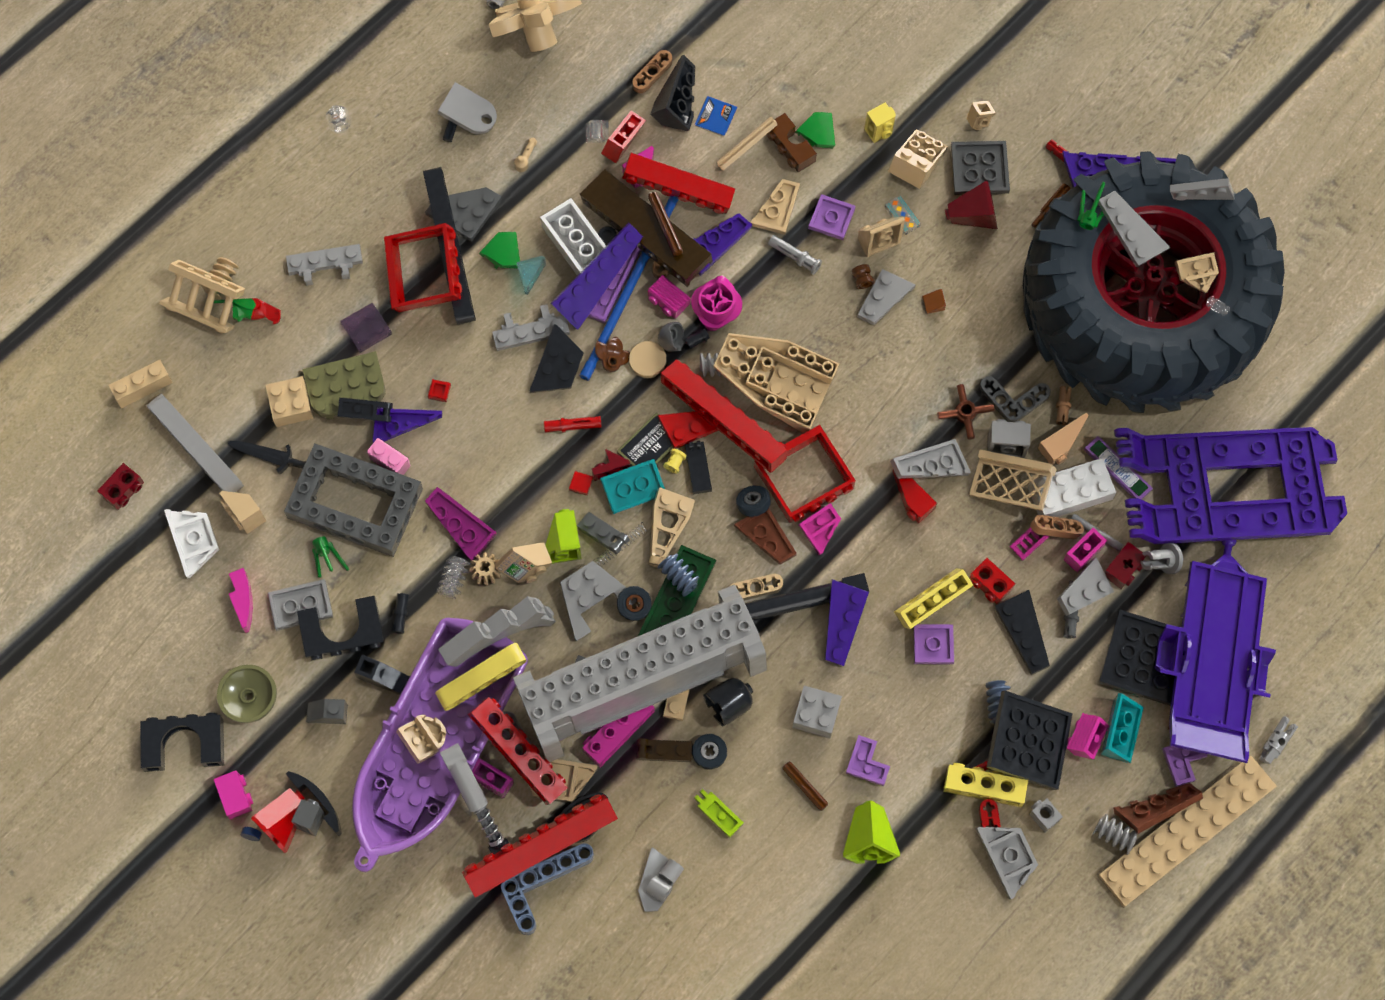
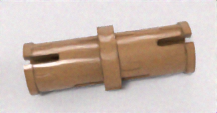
M1061 386L1059 389V402L1056 403V408L1058 409L1056 424L1060 425V422H1062L1061 425L1065 426L1068 425V414L1071 409L1070 396L1072 388L1067 387L1066 390V386Z

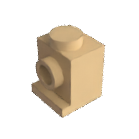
M989 101L974 102L971 104L967 121L972 129L981 130L983 127L989 126L992 116H995L996 113Z

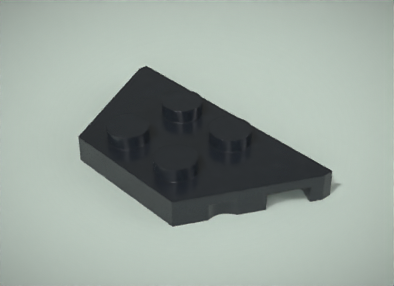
M556 324L553 326L531 385L530 393L572 388L584 352Z

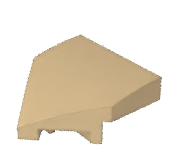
M1214 252L1175 262L1180 280L1204 293H1207L1210 285L1219 273Z

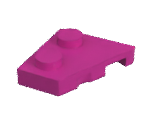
M830 503L798 525L818 555L824 552L841 517Z

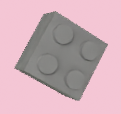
M1003 419L992 421L988 432L987 451L1025 458L1030 447L1031 424L1024 421L1007 422Z
M804 686L792 728L831 738L842 696Z

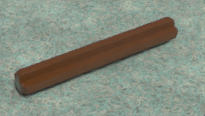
M652 192L648 194V199L674 256L681 255L683 253L682 247L657 192Z

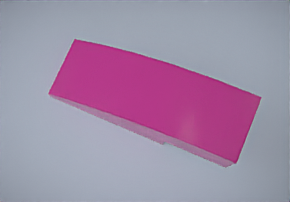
M244 568L229 573L236 590L229 593V596L245 633H248L252 622L253 596L247 573Z

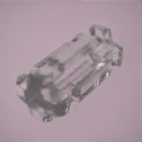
M1211 296L1207 300L1206 305L1208 307L1211 306L1212 310L1218 314L1222 313L1221 316L1225 317L1229 313L1230 307H1225L1226 304Z

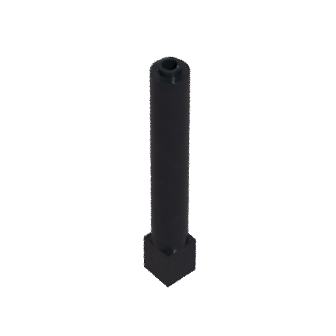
M865 573L845 577L839 581L869 592ZM831 583L747 602L745 605L752 620L756 621L830 603Z

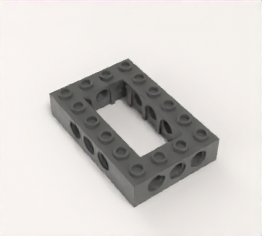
M314 443L284 513L287 519L394 557L423 487L421 481ZM328 468L331 474L337 478L339 476L346 478L354 484L360 483L368 486L371 490L376 489L393 497L381 526L313 502L316 501L317 492L325 481L324 477Z

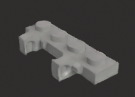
M360 244L286 256L289 276L296 274L304 276L306 286L313 285L312 273H316V271L333 268L341 269V276L344 280L350 279L349 268H353V265L363 264Z
M547 304L540 306L542 317L538 318L539 321L523 325L513 324L511 313L504 314L505 325H501V330L492 332L496 350L500 351L548 340L554 324L558 325L566 335H569L567 320L563 316L555 317L554 313L550 314Z

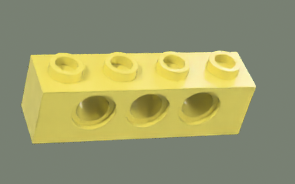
M956 568L895 610L894 613L904 628L911 629L972 587L973 584L963 569Z
M953 763V765L949 764L947 768L943 792L983 800L992 799L998 803L1022 807L1025 803L1028 780L1005 776L1004 773L992 771V773L985 772L980 767L965 768L963 764ZM961 777H970L971 783H963ZM988 780L991 787L984 788L981 785V781ZM1001 784L1009 785L1011 791L1004 792L1001 789Z

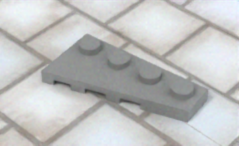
M1116 191L1099 200L1100 208L1136 267L1170 248Z
M956 439L912 452L890 461L898 479L968 476L971 473Z

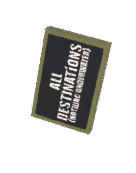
M657 412L617 450V454L628 459L631 466L652 459L658 465L673 449L658 419L659 414Z

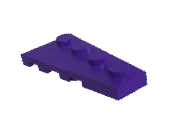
M740 213L720 223L718 227L704 232V235L696 239L694 238L696 242L712 254L713 260L711 264L708 263L699 273L700 276L752 228V224Z
M831 579L825 660L844 666L869 592Z

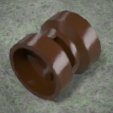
M862 264L852 269L853 277L856 278L855 284L857 289H866L874 284V279L870 276L871 269L868 264Z

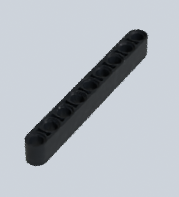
M442 167L425 170L423 175L434 225L446 223L453 227L456 233L454 242L458 251L456 260L460 269L458 278L462 287L461 299L451 301L456 323L460 325L476 321ZM442 235L438 236L437 239L449 288L444 237Z

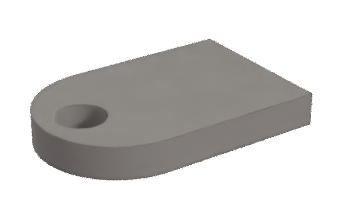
M456 82L437 113L473 134L489 132L497 118L496 110L489 101ZM488 117L491 123L484 124L481 118Z

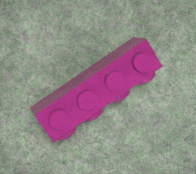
M651 705L597 728L598 732L593 737L589 736L583 742V752L601 768L655 712V707Z

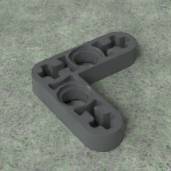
M985 377L980 384L982 394L991 404H994V408L1007 422L1020 421L1047 401L1051 393V389L1047 384L1039 383L1014 401L995 378ZM986 383L988 385L992 384V390L989 387L985 388ZM1039 390L1046 391L1044 395L1041 394L1037 397V399H1035V396L1038 394ZM997 396H1003L1006 399V402L1004 404H998L995 398ZM1029 399L1032 402V406L1027 408L1023 406L1022 401ZM1010 411H1011L1012 413H1013V412H1017V413H1016V417H1015V416H1011V417H1010V416H1009Z

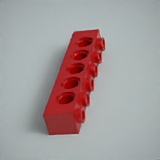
M488 697L484 699L467 715L545 805L551 804L568 788L565 785V779L560 774L556 775L552 770V764L547 759L543 760L539 755V749L534 744L530 745L526 740V734L521 729L517 730L512 724L514 722L507 713L503 714L499 709L501 707L494 698L490 699ZM490 714L495 715L497 718L495 725H492L488 720ZM504 729L510 733L509 740H505L502 737ZM517 744L523 748L522 755H518L515 752ZM529 760L536 762L535 770H531L528 767ZM543 775L549 777V784L547 786L541 781Z

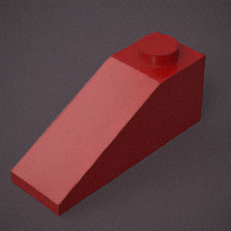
M630 111L609 137L601 154L617 163L646 120Z
M893 469V475L905 510L907 511L906 514L912 521L916 520L920 523L935 510L937 502L913 478L898 479Z

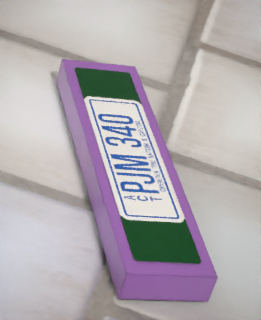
M1099 436L1084 448V451L1094 460L1103 458L1109 475L1133 498L1142 500L1152 491L1153 488L1131 467L1119 466L1118 460L1121 457Z

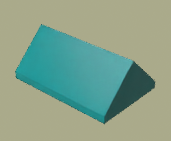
M1118 693L1113 700L1108 721L1109 728L1106 731L1101 755L1131 763L1144 707L1122 693Z

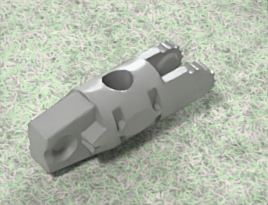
M1286 716L1282 717L1263 747L1264 750L1259 759L1265 764H1271L1274 758H1278L1298 728L1296 724H1292L1284 732L1289 722V718Z

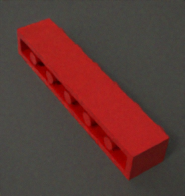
M630 153L622 176L630 184L637 183L643 185L645 189L658 190L665 196L672 195L678 197L680 201L693 202L700 208L707 207L713 209L718 214H726L728 212L736 189L634 153Z

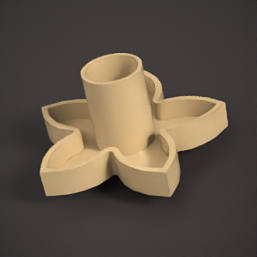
M517 0V3L495 9L497 17L488 25L493 37L523 28L530 51L537 52L550 48L557 43L551 24L553 16L571 10L582 3L581 0Z

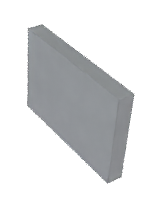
M325 579L268 593L276 631L299 626L297 611L317 607L320 620L333 617Z

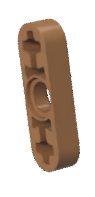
M659 51L633 78V89L635 92L645 93L672 65V54L669 51ZM667 57V61L664 60L661 63V58L665 59ZM654 68L658 72L655 75H650L647 71ZM644 81V86H643V85H639V86H638V83H637V82L642 83V82Z
M1037 515L1030 523L1031 529L1040 535L1077 539L1084 531L1081 522L1074 519ZM1053 524H1057L1061 530H1057Z

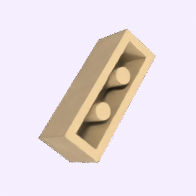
M158 360L110 384L109 387L122 409L173 382L161 360Z

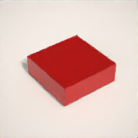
M432 379L428 399L447 402L451 383Z
M575 471L569 490L588 495L593 476Z

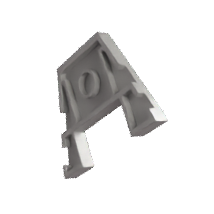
M594 561L560 582L576 641L591 632L581 614L612 593L618 598L619 593L626 588ZM632 598L633 600L629 601V604L633 605L636 603V598Z

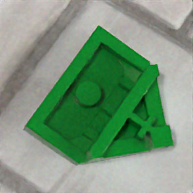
M814 112L795 131L798 136L802 135L812 147L815 145L816 147L833 149L836 146L832 113Z
M498 232L479 253L482 257L485 256L491 261L496 269L498 267L518 269L521 266L516 232Z

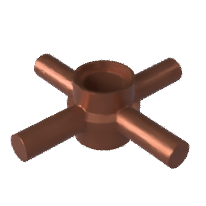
M964 384L957 385L960 404L955 410L937 412L938 420L957 417L960 422L965 424L967 439L971 440L975 438L972 425L975 415L994 412V404L975 407L971 401H967ZM967 409L970 411V414H964L961 410Z

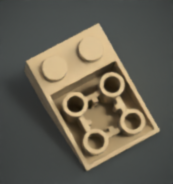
M916 129L894 155L888 172L920 189L931 175L948 146Z

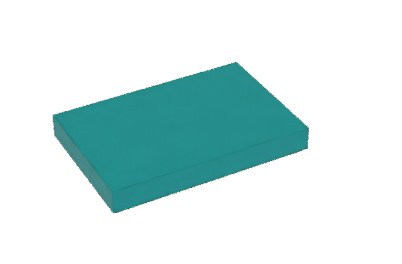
M654 459L600 478L613 514L654 500L658 488L665 489Z

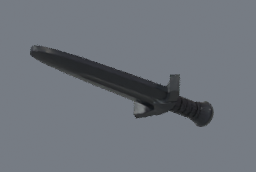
M242 441L228 442L229 446L242 453L280 466L276 469L279 474H282L289 465L303 470L306 461L292 458V449L289 444L286 445L287 452Z

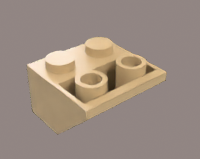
M221 491L219 493L222 497L220 502L223 508L231 516L240 531L244 529L248 534L266 522L260 508L249 494Z

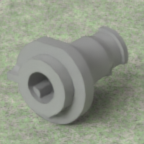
M1167 543L1160 550L1144 551L1143 555H1149L1151 560L1141 561V565L1145 570L1162 569L1166 574H1176L1182 568L1183 554L1178 545Z

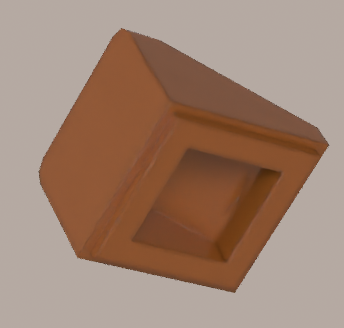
M942 289L922 296L927 314L945 310L946 303Z

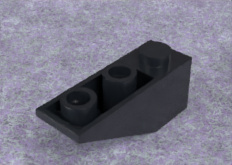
M364 655L361 656L354 671L358 679L401 695L410 676Z

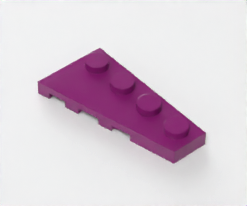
M438 487L425 500L427 506L470 561L475 560L476 555H480L497 535L496 531Z

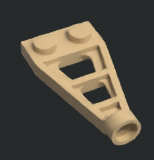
M658 488L652 506L651 545L648 562L650 566L658 568L659 564L667 557L690 519L695 503L694 499ZM663 511L678 516V521L673 528L670 529L662 525L661 516ZM659 531L670 534V539L666 546L657 543Z

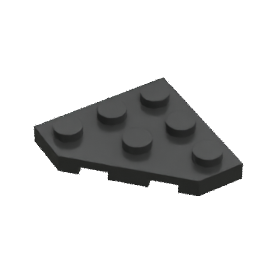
M487 187L448 195L457 234L472 242L501 202L502 196ZM429 206L425 214L433 219L431 207Z

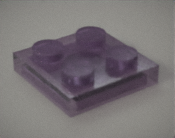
M373 303L340 321L360 353L392 335L391 330Z

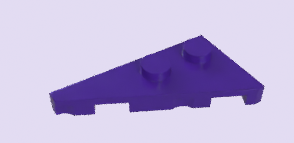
M377 408V415H382L383 408ZM391 409V422L374 421L373 443L377 438L385 442L442 418L443 413L437 410Z

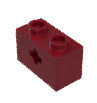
M1128 541L1104 573L1110 582L1122 589L1125 585L1129 586L1135 579L1133 574L1136 570L1140 572L1143 569L1141 561H1144L1146 556Z

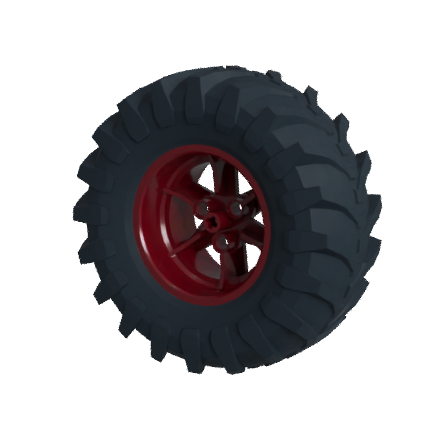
M1151 151L1140 152V162L1124 165L1119 163L1114 157L1104 160L1107 170L1092 176L1080 174L1074 178L1076 186L1061 197L1052 200L1049 205L1050 209L1035 230L1023 271V304L1029 331H1034L1036 346L1046 362L1054 360L1060 376L1070 387L1074 388L1079 382L1083 383L1096 402L1107 406L1111 398L1119 399L1129 410L1136 413H1144L1145 404H1158L1168 411L1181 410L1180 402L1195 398L1208 400L1215 396L1213 393L1215 389L1237 380L1251 361L1257 357L1264 343H1266L1277 320L1283 299L1284 286L1282 285L1285 274L1283 251L1277 250V236L1270 217L1260 219L1257 202L1247 188H1244L1237 194L1234 192V200L1173 199L1170 193V185L1228 178L1220 168L1214 166L1209 174H1205L1197 170L1189 156L1178 153L1175 164L1164 163L1157 160ZM1105 182L1100 199L1116 191L1167 243L1170 248L1164 252L1178 260L1214 252L1219 273L1216 275L1207 293L1198 290L1196 304L1177 293V286L1184 282L1180 280L1176 267L1164 268L1161 254L1136 267L1131 260L1119 252L1125 250L1105 215L1100 220L1097 228L1093 230L1082 228L1079 225V221H1077L1082 191L1085 190L1086 192L1085 213L1086 210H1091L1101 183ZM1099 204L1097 205L1095 212L1097 213V217L1102 211ZM1105 266L1126 280L1125 285L1116 291L1107 292L1104 282ZM1131 287H1136L1138 291L1132 290ZM1163 291H1168L1171 295H1166ZM1138 303V318L1124 311L1122 307ZM1159 307L1178 318V320L1173 322H1155Z

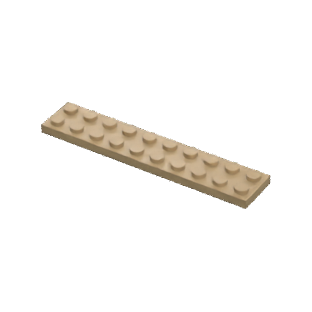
M1249 756L1247 763H1240L1203 792V799L1179 811L1133 847L1128 855L1127 853L1098 876L1121 905L1126 907L1277 787L1276 784L1255 759Z

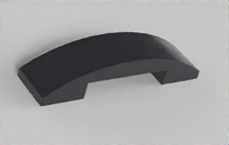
M288 771L286 773L287 777L298 790L302 792L308 788L329 812L324 817V820L340 836L342 831L339 818L325 794L305 777Z

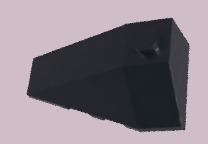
M685 55L680 57L661 89L650 115L662 126L687 132L690 130L694 118V111L691 109L692 102H694L692 86L695 85V65Z

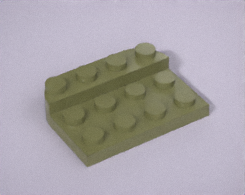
M376 351L302 369L312 409L318 415L326 417V419H334V416L338 415L339 397L381 402L386 394Z

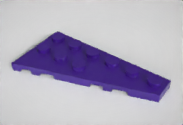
M1062 151L1072 187L1076 186L1073 179L1080 174L1092 176L1107 170L1104 160L1114 157L1119 163L1124 165L1140 162V156L1127 157V155L1102 153L1093 155L1086 154V152H1079L1078 154ZM1156 157L1160 162L1173 164L1176 162V158Z

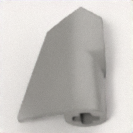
M651 848L638 890L645 912H653L660 909L671 893L673 884L684 870L680 864L666 858L654 848Z

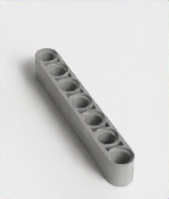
M159 394L146 405L221 491L236 493L244 486L230 468L162 394Z

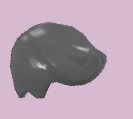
M667 323L659 331L658 342L664 350L669 352L681 351V347L685 343L682 340L684 329L681 323Z

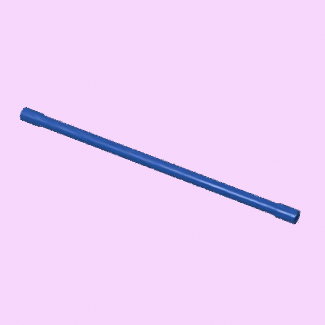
M672 195L664 207L668 218H670L679 200L678 197ZM643 251L598 341L607 344L650 258ZM595 347L579 375L586 381L590 380L599 360L595 353Z

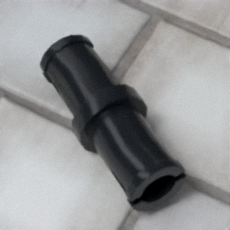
M397 593L396 607L393 610V633L404 634L405 620L408 617V594Z

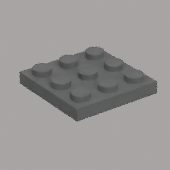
M1006 141L951 142L954 195H963L984 181L989 182L991 194H1009L1010 184Z

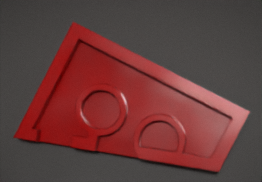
M696 411L658 415V419L673 449L719 431Z

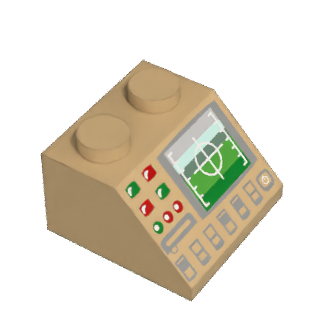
M543 542L512 547L494 566L497 570L518 583H532L537 580L540 574L547 571L546 568L552 564V561Z

